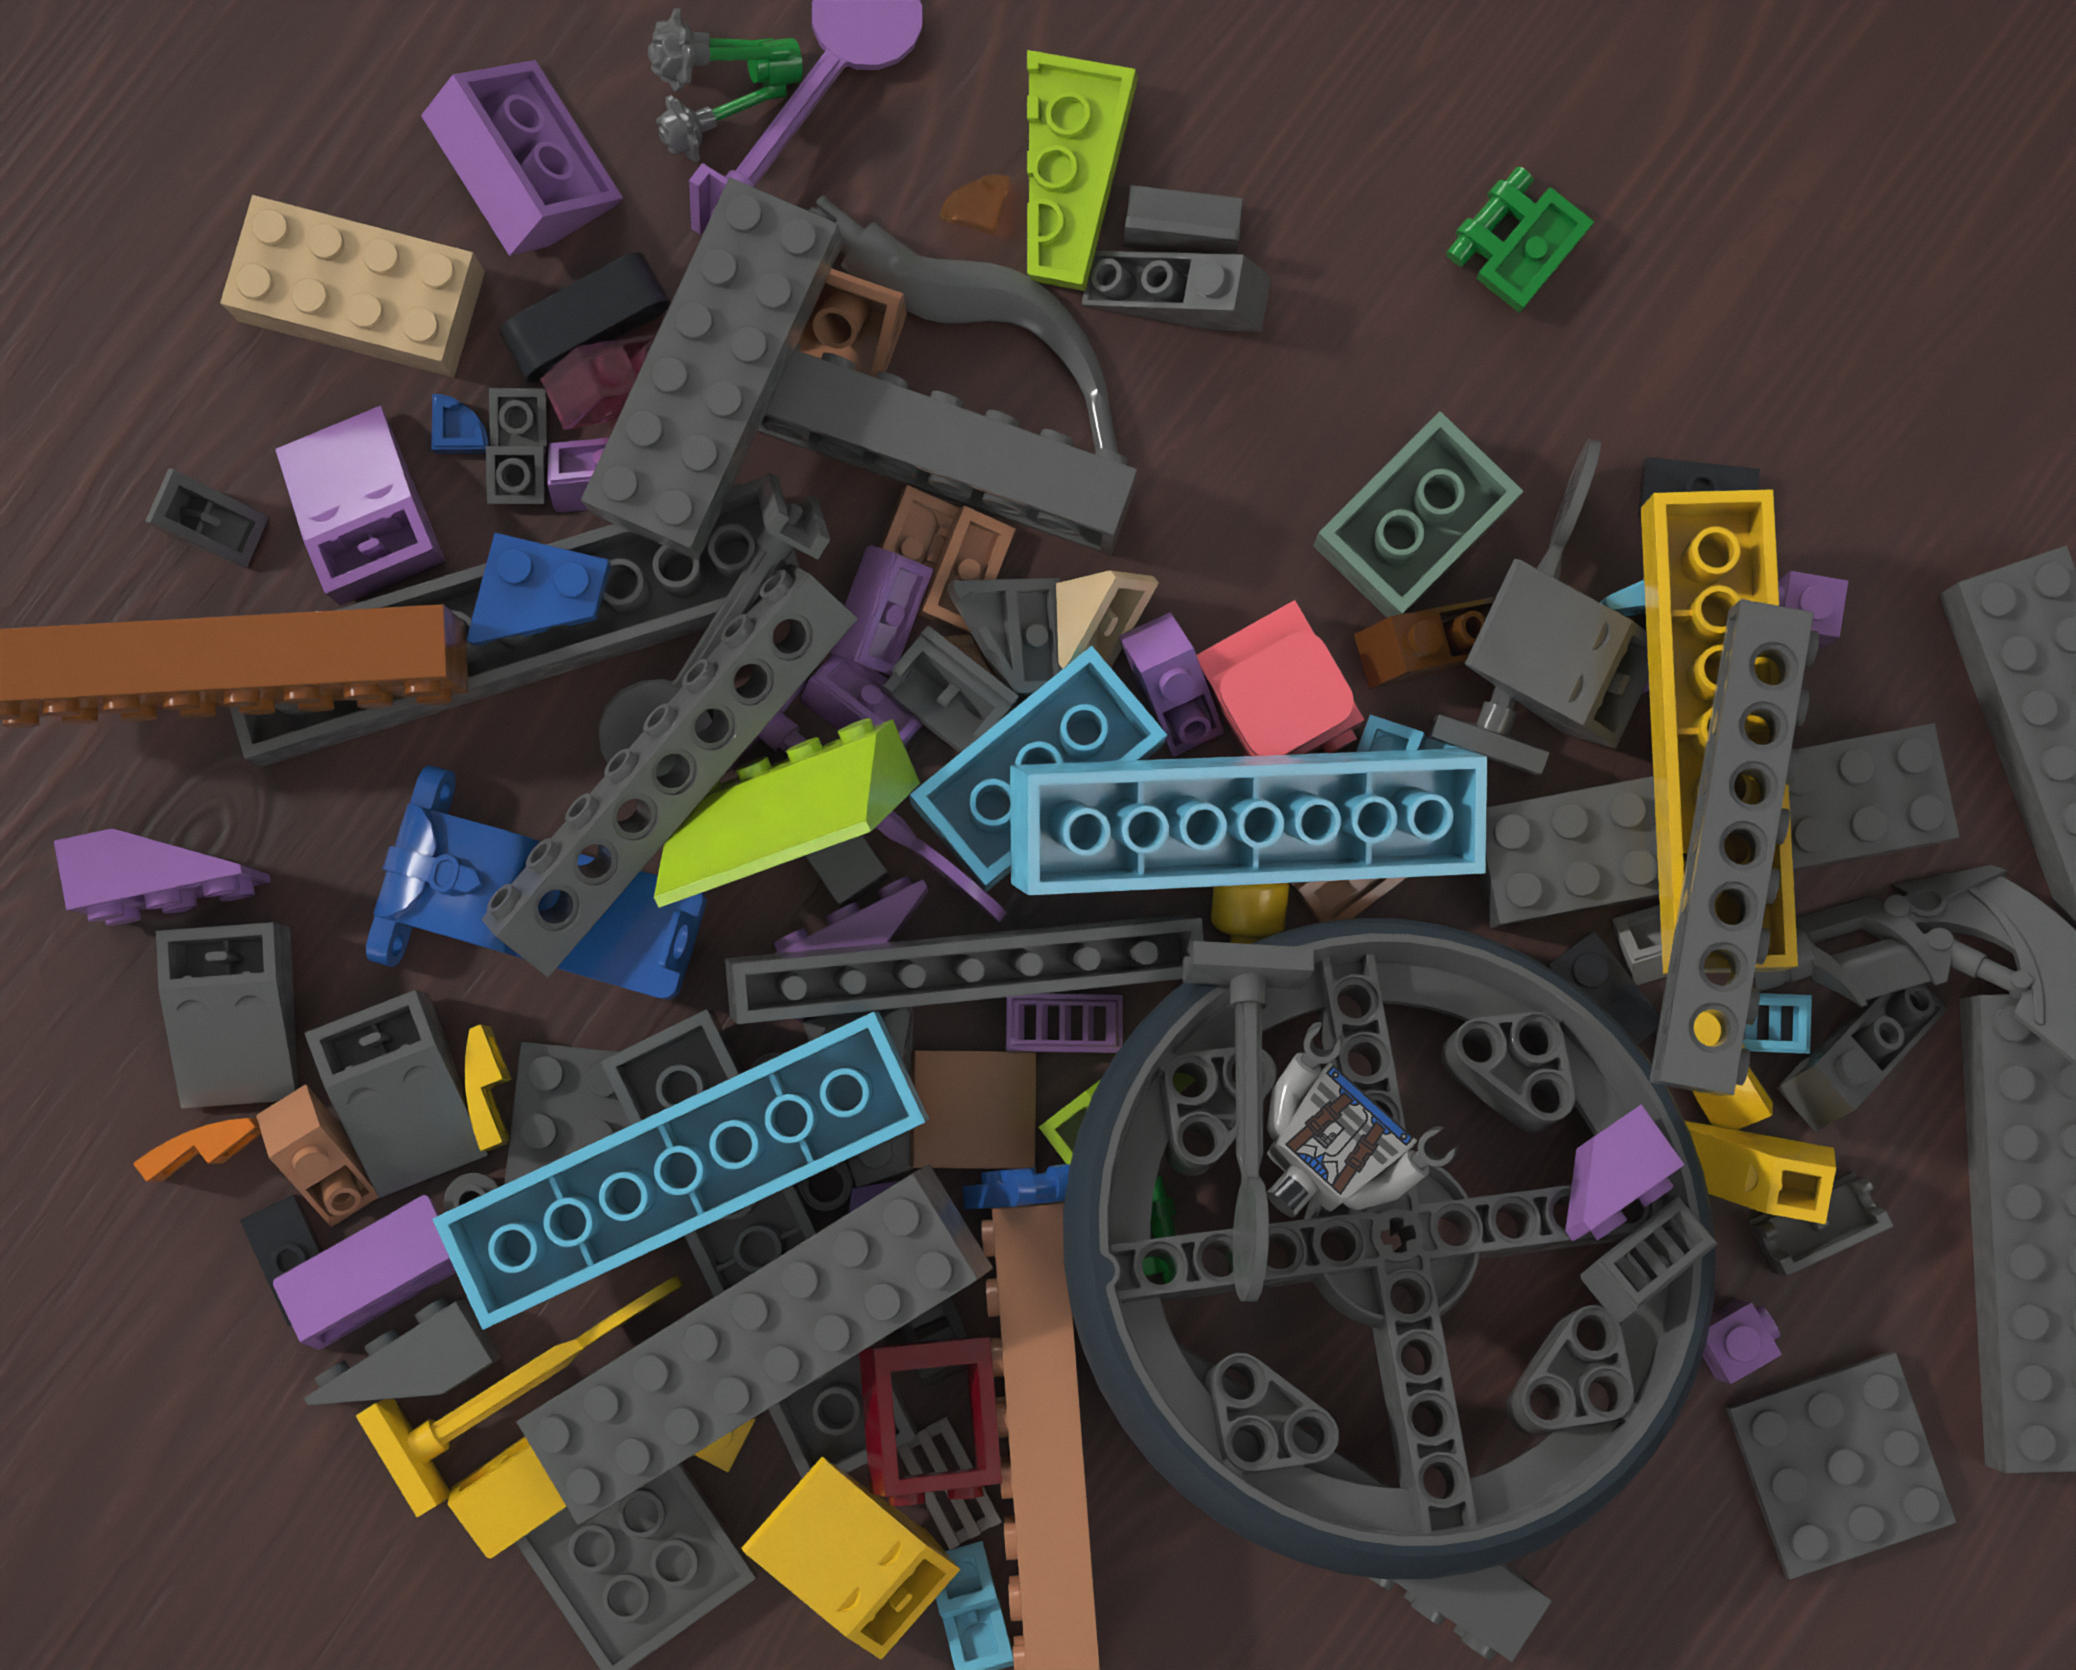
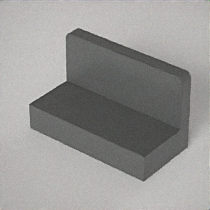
M1130 185L1123 246L1176 253L1236 254L1240 236L1239 227L1243 198Z

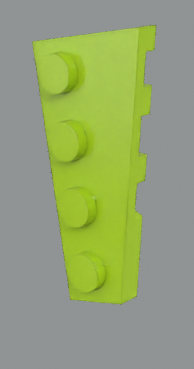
M1027 50V70L1029 72V96H1027V119L1029 121V151H1027V174L1029 176L1027 274L1031 280L1039 283L1086 291L1139 77L1136 69Z

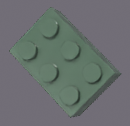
M1439 411L1318 533L1313 547L1386 618L1405 614L1516 503L1524 491Z

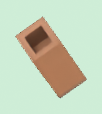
M306 1084L256 1115L269 1158L330 1227H333L379 1198L356 1151L338 1121Z

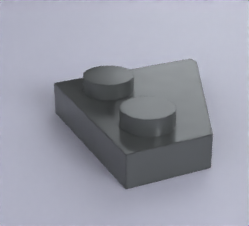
M1060 578L953 581L948 585V594L1000 682L1018 696H1030L1062 670V667L1058 664L1056 583L1060 582Z

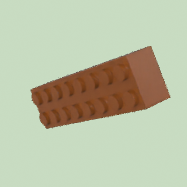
M444 604L0 629V720H2V726L23 728L39 726V717L44 716L61 717V722L65 724H92L98 722L99 713H120L121 720L149 721L157 719V710H180L181 717L206 718L216 716V707L226 706L239 707L240 714L261 715L274 713L275 704L296 703L300 711H328L334 709L335 700H357V707L385 708L393 706V697L408 696L416 697L417 704L442 705L452 703V694L469 693L466 623Z

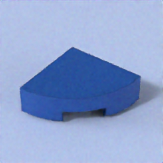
M432 394V451L435 454H486V446H490V437L485 425L475 412L453 397Z

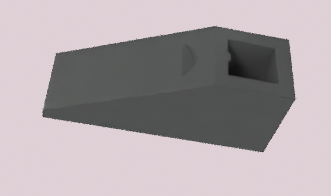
M1095 251L1086 291L1083 294L1082 306L1208 330L1262 332L1271 276L1245 255Z
M1924 983L1869 999L1867 1001L1868 1005L1859 1008L1813 1049L1776 1087L1815 1132L1856 1110L1948 1010Z
M442 1297L414 1315L419 1325L400 1336L394 1328L367 1344L364 1348L369 1357L350 1368L347 1362L343 1360L315 1377L314 1380L319 1388L305 1396L304 1400L307 1405L440 1395L457 1388L501 1360L502 1357L486 1330H482L475 1312L467 1299L456 1301L450 1305L446 1297Z

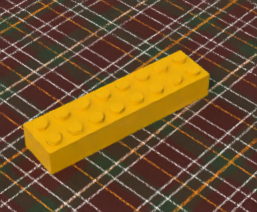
M1773 490L1653 493L1641 507L1663 974H1668L1728 611L1741 599L1779 606ZM1757 657L1754 663V671L1758 679L1768 685H1777L1780 679V671L1776 663L1766 657ZM1758 716L1746 717L1744 730L1747 737L1756 744L1767 745L1770 739L1768 724ZM1738 775L1734 783L1737 797L1746 804L1756 805L1760 798L1758 783L1748 775ZM1785 784L1782 808L1789 809L1790 811L1789 785ZM1789 820L1784 843L1782 845H1775L1772 868L1779 869L1780 881L1774 903L1772 905H1765L1762 928L1770 930L1769 948L1764 963L1762 965L1756 964L1755 972L1784 971L1798 967L1791 820ZM1728 834L1724 842V850L1727 857L1736 864L1745 865L1751 853L1749 843L1738 834ZM1718 894L1714 902L1716 916L1725 924L1735 925L1741 914L1738 901L1730 894ZM1711 952L1704 962L1705 973H1731L1728 960L1719 953Z

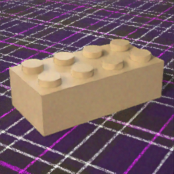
M252 195L220 304L238 322L454 378L485 270L473 252Z

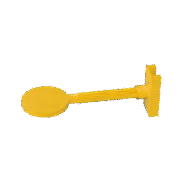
M678 1275L618 1310L577 1339L552 1347L438 1421L429 1419L413 1429L395 1398L383 1399L356 1415L416 1517L418 1518L449 1498L450 1489L432 1459L448 1450L451 1440L569 1366L589 1345L605 1337L680 1289L684 1285Z

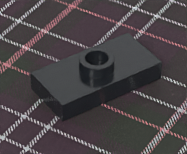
M1646 457L1642 461L1638 517H1641V507L1653 493L1758 490L1760 469Z
M298 1194L291 1195L240 1220L288 1326H292L273 1286V1281L282 1274L323 1252Z

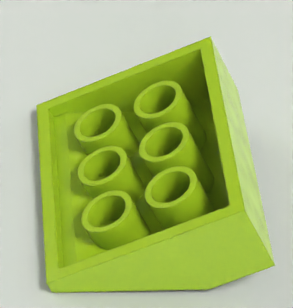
M871 718L857 721L838 731L840 739L822 745L819 737H815L786 750L789 757L787 759L771 764L768 756H764L735 769L738 777L722 783L718 780L664 843L654 899L658 908L871 832L920 784L893 719L876 726L873 725Z

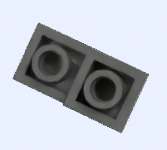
M489 388L490 446H486L487 504H546L549 389Z

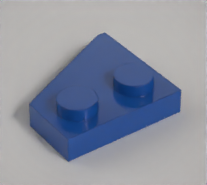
M494 533L466 641L470 645L480 647L489 645L490 641L520 634L529 636L546 632L551 627L565 624L573 626L597 620L611 568L610 561Z

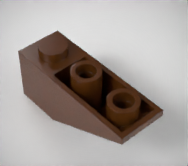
M1497 596L1390 616L1354 634L1369 689L1413 681L1466 667L1465 662Z

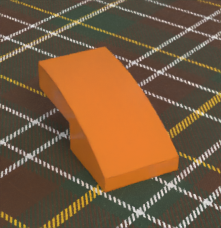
M257 1118L233 1119L208 1124L168 1140L135 1161L133 1165L146 1182L164 1181L199 1153L208 1164L225 1163L261 1135V1130Z

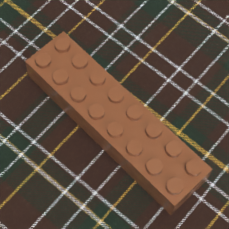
M1063 1201L992 1208L993 1219L981 1221L983 1252L986 1257H996L997 1278L987 1279L986 1295L988 1317L1000 1316L1001 1337L991 1338L993 1378H1005L1006 1396L996 1397L998 1438L1009 1437L1010 1456H1000L1002 1484H1000L1002 1499L1013 1498L1015 1513L1013 1516H1005L1006 1560L1018 1559L1019 1575L1009 1576L1011 1621H1023L1024 1634L1022 1636H1013L1014 1670H1100L1073 1316L1064 1268Z

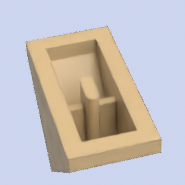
M1110 570L1056 583L1058 664L1062 669L1091 645L1109 667L1112 668L1123 648L1119 636L1133 630L1159 584L1156 578L1150 575Z

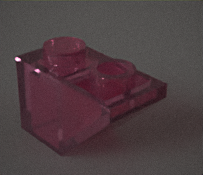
M657 334L577 346L540 379L564 430L604 423L620 416Z

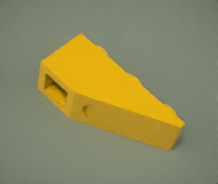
M1685 1121L1704 1172L1708 1194L1763 1213L1826 1224L1836 1172L1835 1151L1833 1147Z

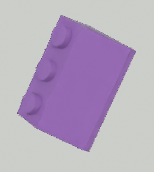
M536 60L453 74L421 115L509 256L550 247L617 206L623 199Z

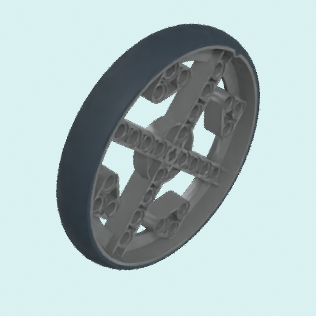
M1354 918L1319 922L1282 931L1253 942L1251 944L1314 948V972L1302 990L1266 988V1008L1262 1009V1033L1278 1024L1316 1011L1318 1022H1322L1320 1035L1323 1050L1331 1049L1336 1044L1338 1037L1342 1035L1343 1043L1341 1050L1331 1063L1405 1130V1121L1383 1004L1424 1008L1465 1021L1458 1030L1444 1041L1441 1048L1443 1068L1451 1078L1518 1128L1529 1133H1540L1548 1130L1569 1114L1574 1105L1594 1136H1596L1642 1104L1685 1165L1668 1176V1179L1674 1186L1671 1190L1646 1207H1643L1638 1198L1627 1205L1630 1211L1629 1223H1622L1599 1240L1590 1231L1572 1241L1566 1230L1561 1228L1554 1219L1553 1208L1555 1204L1569 1209L1572 1185L1469 1198L1453 1176L1443 1168L1428 1166L1429 1174L1395 1201L1361 1210L1348 1208L1342 1203L1330 1212L1312 1197L1304 1220L1269 1224V1242H1275L1285 1250L1287 1265L1285 1269H1274L1267 1264L1263 1288L1314 1282L1322 1296L1336 1310L1346 1317L1370 1326L1373 1329L1400 1488L1361 1485L1325 1476L1307 1467L1327 1459L1336 1449L1339 1442V1430L1332 1416L1259 1359L1247 1353H1235L1226 1356L1207 1372L1202 1385L1180 1351L1161 1304L1163 1301L1236 1292L1233 1271V1229L1151 1239L1150 1220L1153 1191L1163 1153H1165L1168 1163L1175 1171L1186 1176H1197L1211 1168L1236 1138V1083L1231 1075L1232 1068L1236 1067L1235 1010L1230 1007V986L1183 983L1168 994L1139 1023L1112 1059L1094 1091L1077 1134L1069 1167L1063 1212L1064 1268L1070 1307L1081 1346L1099 1389L1124 1431L1149 1463L1181 1495L1221 1525L1256 1545L1292 1560L1341 1574L1389 1580L1434 1579L1468 1574L1519 1559L1560 1539L1588 1521L1625 1489L1653 1457L1676 1422L1694 1384L1707 1343L1714 1304L1715 1247L1620 1323L1616 1322L1606 1309L1599 1305H1589L1563 1317L1555 1325L1512 1388L1506 1401V1413L1510 1423L1518 1431L1526 1435H1549L1535 1447L1511 1462L1473 1478L1469 1477L1440 1317L1449 1312L1463 1297L1473 1279L1478 1260L1622 1241L1678 1196L1714 1238L1713 1215L1705 1176L1690 1131L1667 1086L1649 1083L1652 1063L1624 1028L1590 996L1570 981L1522 952L1481 935L1445 925L1396 918ZM1348 996L1354 999L1361 1009V1018H1350L1344 1015L1337 1004V997ZM1520 1032L1528 1033L1538 1041L1540 1046L1539 1056L1531 1055L1522 1048L1519 1041ZM1463 1039H1471L1482 1047L1484 1052L1483 1063L1475 1062L1467 1057L1462 1048ZM1262 1049V1092L1264 1100L1275 1083L1276 1066L1272 1057ZM1348 1053H1359L1365 1056L1371 1065V1076L1356 1074L1349 1066ZM1185 1073L1192 1076L1200 1088L1199 1096L1190 1098L1181 1095L1174 1087L1173 1075ZM1531 1089H1538L1548 1096L1551 1102L1550 1113H1543L1533 1105ZM1194 1131L1202 1134L1208 1142L1209 1154L1204 1157L1190 1154L1184 1147L1182 1141L1183 1133ZM1497 1212H1504L1515 1220L1517 1225L1515 1239L1504 1236L1498 1230L1496 1225ZM1440 1219H1447L1456 1225L1460 1233V1243L1458 1246H1451L1440 1238L1438 1233V1222ZM1667 1222L1662 1225L1663 1229L1684 1254L1688 1253L1690 1249ZM1388 1229L1390 1230V1237L1398 1235L1401 1241V1246L1394 1251L1392 1244L1384 1245L1381 1239V1234ZM1323 1234H1332L1341 1240L1345 1248V1257L1342 1262L1333 1261L1323 1253L1321 1248V1237ZM1648 1237L1644 1239L1665 1266L1669 1268L1671 1264ZM1215 1249L1226 1257L1229 1264L1227 1276L1215 1277L1208 1273L1202 1263L1204 1250ZM1628 1252L1627 1258L1648 1283L1652 1282L1651 1278ZM1157 1257L1166 1263L1170 1271V1279L1167 1284L1156 1285L1144 1276L1142 1270L1144 1258ZM1392 1286H1401L1411 1294L1414 1301L1411 1314H1403L1392 1305L1390 1300ZM1579 1322L1589 1325L1595 1331L1597 1345L1594 1351H1590L1580 1344L1577 1338ZM1404 1345L1412 1346L1422 1354L1424 1359L1422 1375H1414L1403 1366L1401 1351ZM1225 1370H1236L1246 1378L1248 1382L1246 1399L1236 1400L1224 1391L1222 1376ZM1591 1382L1600 1384L1607 1392L1609 1405L1605 1412L1596 1409L1590 1402L1588 1389ZM1533 1390H1538L1548 1397L1551 1404V1414L1548 1420L1537 1417L1532 1411L1530 1396ZM1415 1406H1422L1432 1413L1435 1420V1430L1431 1437L1420 1434L1414 1428L1412 1412ZM1297 1422L1306 1423L1315 1430L1318 1437V1446L1313 1454L1305 1453L1295 1445L1292 1434ZM1236 1431H1246L1256 1439L1259 1451L1254 1462H1245L1234 1453L1232 1438ZM1428 1467L1439 1470L1445 1478L1446 1492L1441 1499L1432 1497L1425 1490L1423 1475Z

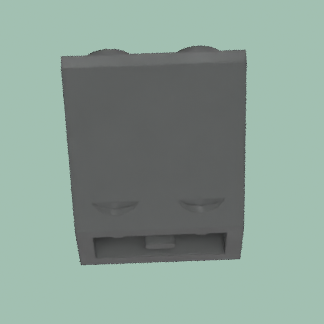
M1514 559L1465 665L1564 735L1616 749L1649 679L1647 631L1620 613L1522 560Z
M270 922L156 931L158 990L181 1109L278 1102L298 1089L290 927Z
M413 990L305 1033L324 1088L379 1198L489 1156L488 1151H480L468 1111L466 1091L429 993Z

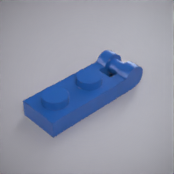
M1070 1165L1049 1166L1046 1173H1036V1167L981 1172L982 1184L962 1186L964 1209L1016 1207L1065 1201Z

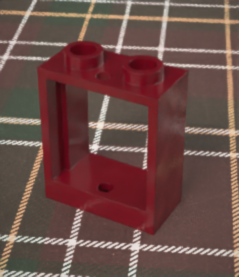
M971 1336L869 1346L859 1352L871 1494L889 1497L890 1506H910L926 1503L925 1492L947 1490L949 1500L971 1499L984 1496L983 1486L1002 1484L990 1337ZM967 1364L975 1468L899 1476L891 1372Z

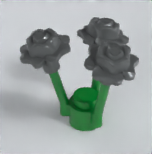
M680 8L673 9L669 20L656 22L652 43L648 46V58L652 63L651 70L655 75L660 76L663 82H668L674 92L682 91L684 84L691 83L694 66H707L709 61L747 60L751 80L753 83L762 82L764 88L712 110L709 106L693 112L672 95L666 97L667 111L656 119L659 137L664 145L668 147L670 154L675 155L684 152L686 157L693 162L700 161L699 147L702 143L703 133L716 128L717 121L764 101L786 98V85L800 83L803 74L801 51L796 39L793 37L776 40L773 38L758 40L709 38V33L692 31L691 26L682 20Z

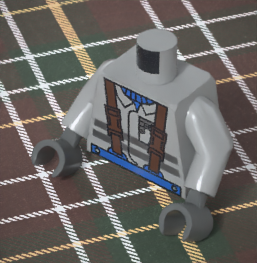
M1322 1022L1314 1023L1308 1029L1304 1040L1305 1053H1297L1272 1088L1266 1129L1274 1142L1267 1154L1284 1173L1266 1194L1270 1202L1278 1210L1291 1218L1295 1217L1312 1197L1330 1212L1342 1203L1348 1208L1361 1210L1395 1201L1429 1174L1428 1166L1440 1167L1449 1163L1458 1154L1459 1150L1457 1145L1446 1156H1439L1432 1152L1429 1143L1430 1139L1444 1128L1442 1126H1435L1422 1135L1419 1139L1417 1152L1409 1150L1417 1140L1331 1063L1341 1050L1343 1043L1342 1035L1338 1037L1336 1044L1329 1050H1321L1314 1045L1312 1038L1320 1030ZM1320 1063H1328L1323 1069L1320 1066Z

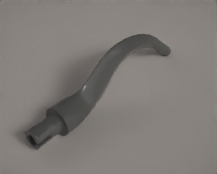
M825 195L816 201L817 209L811 207L809 212L839 225L843 241L839 252L845 256L841 267L854 277L903 293L906 311L924 320L942 324L983 321L1012 323L1029 330L1044 341L1067 366L1084 394L1095 452L1097 448H1103L1118 453L1108 390L1096 354L1071 313L1052 293L1036 281L1031 280L1029 276L1012 268L987 262L933 259L918 255L877 223L873 222L864 228L831 203Z

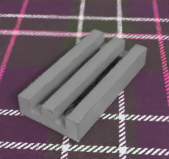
M948 1416L919 1430L915 1440L897 1448L910 1475L925 1474L912 1448L919 1444L923 1447L935 1472L949 1471L932 1437L939 1433H942L960 1469L975 1468ZM983 1486L984 1496L976 1498L985 1516L976 1521L964 1499L950 1500L964 1526L957 1531L954 1530L934 1491L925 1492V1504L949 1550L956 1548L968 1539L980 1535L984 1530L1002 1523V1518L985 1486Z

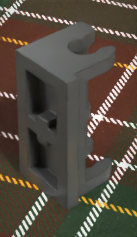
M929 625L891 670L893 672L892 676L883 685L881 690L882 693L959 753L1009 714L1019 698L1016 693Z
M1850 1172L1834 1179L1826 1224L1761 1213L1748 1219L1747 1221L1771 1272L1788 1276L1894 1227L1887 1211L1882 1208L1878 1209L1869 1193L1874 1189L1872 1183L1865 1177H1857L1855 1172Z

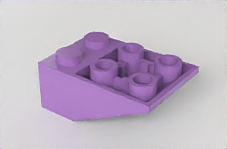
M381 405L275 449L304 544L324 593L340 606L446 562Z
M113 828L54 840L66 910L87 915L89 922L105 920L106 926L141 920L140 911L145 909L162 908L164 914L192 910L198 907L197 898L219 896L221 902L249 898L255 895L254 886L271 883L270 876L267 873Z

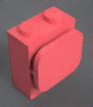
M1295 600L1196 655L1214 705L1244 756L1313 754L1322 748L1325 753H1336L1357 740L1353 731L1360 727L1364 718L1354 702L1352 690L1326 645L1315 635Z

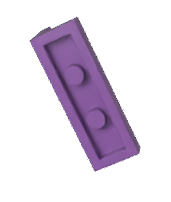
M423 1195L274 1279L273 1286L300 1343L321 1350L456 1273L432 1220L439 1216V1213L431 1198Z

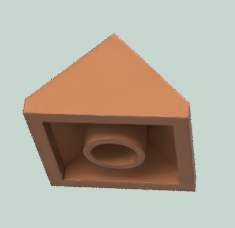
M831 269L798 341L801 345L800 352L820 359L824 352L842 356L856 365L854 371L876 378L877 372L887 371L906 320L907 311L905 310L904 294Z

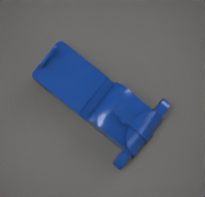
M433 765L424 767L417 779L410 804H407L394 847L389 846L382 867L386 874L373 913L375 916L367 939V959L388 967H395L405 953L413 927L522 958L498 939L481 918L487 913V905L491 897L502 886L514 882L527 867L526 861L529 854L541 841L448 815L456 787L455 773ZM580 854L578 865H586L594 857ZM640 871L556 969L663 1000H671L681 990L706 908L707 897L702 892L658 908L654 899L658 875ZM551 890L544 894L539 902L538 910L551 908L557 902L560 890Z

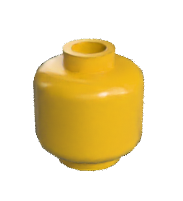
M1289 884L1213 886L1211 911L1213 926L1220 932L1230 935L1229 943L1251 944L1282 932L1286 926Z

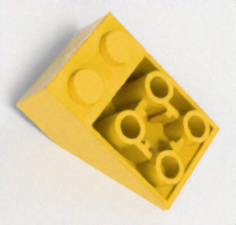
M823 1456L741 1548L746 1555L840 1633L880 1660L884 1658L961 1570L925 1528L894 1506H890L887 1501L878 1495L871 1494L870 1489Z

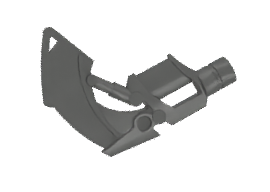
M1987 865L1891 884L1900 895H1892L1885 902L1864 897L1797 917L1796 927L1798 967L1784 971L1754 972L1752 988H1757L1760 992L1781 986L1786 982L1792 983L1811 977L1813 982L1836 991L1863 1007L1868 1005L1866 1002L1868 999L1930 981L1934 985L1945 983L1948 979L1950 967L1973 978L1978 976L2008 990L2012 998L2020 1000L2013 1017L2076 1066V930L2040 899L2005 879L2007 870L1997 866ZM1861 929L1881 940L1834 955L1827 954L1815 945L1817 942ZM1951 933L1975 936L2003 947L2013 954L2018 971L2015 972L1988 959L1986 954L1954 940Z

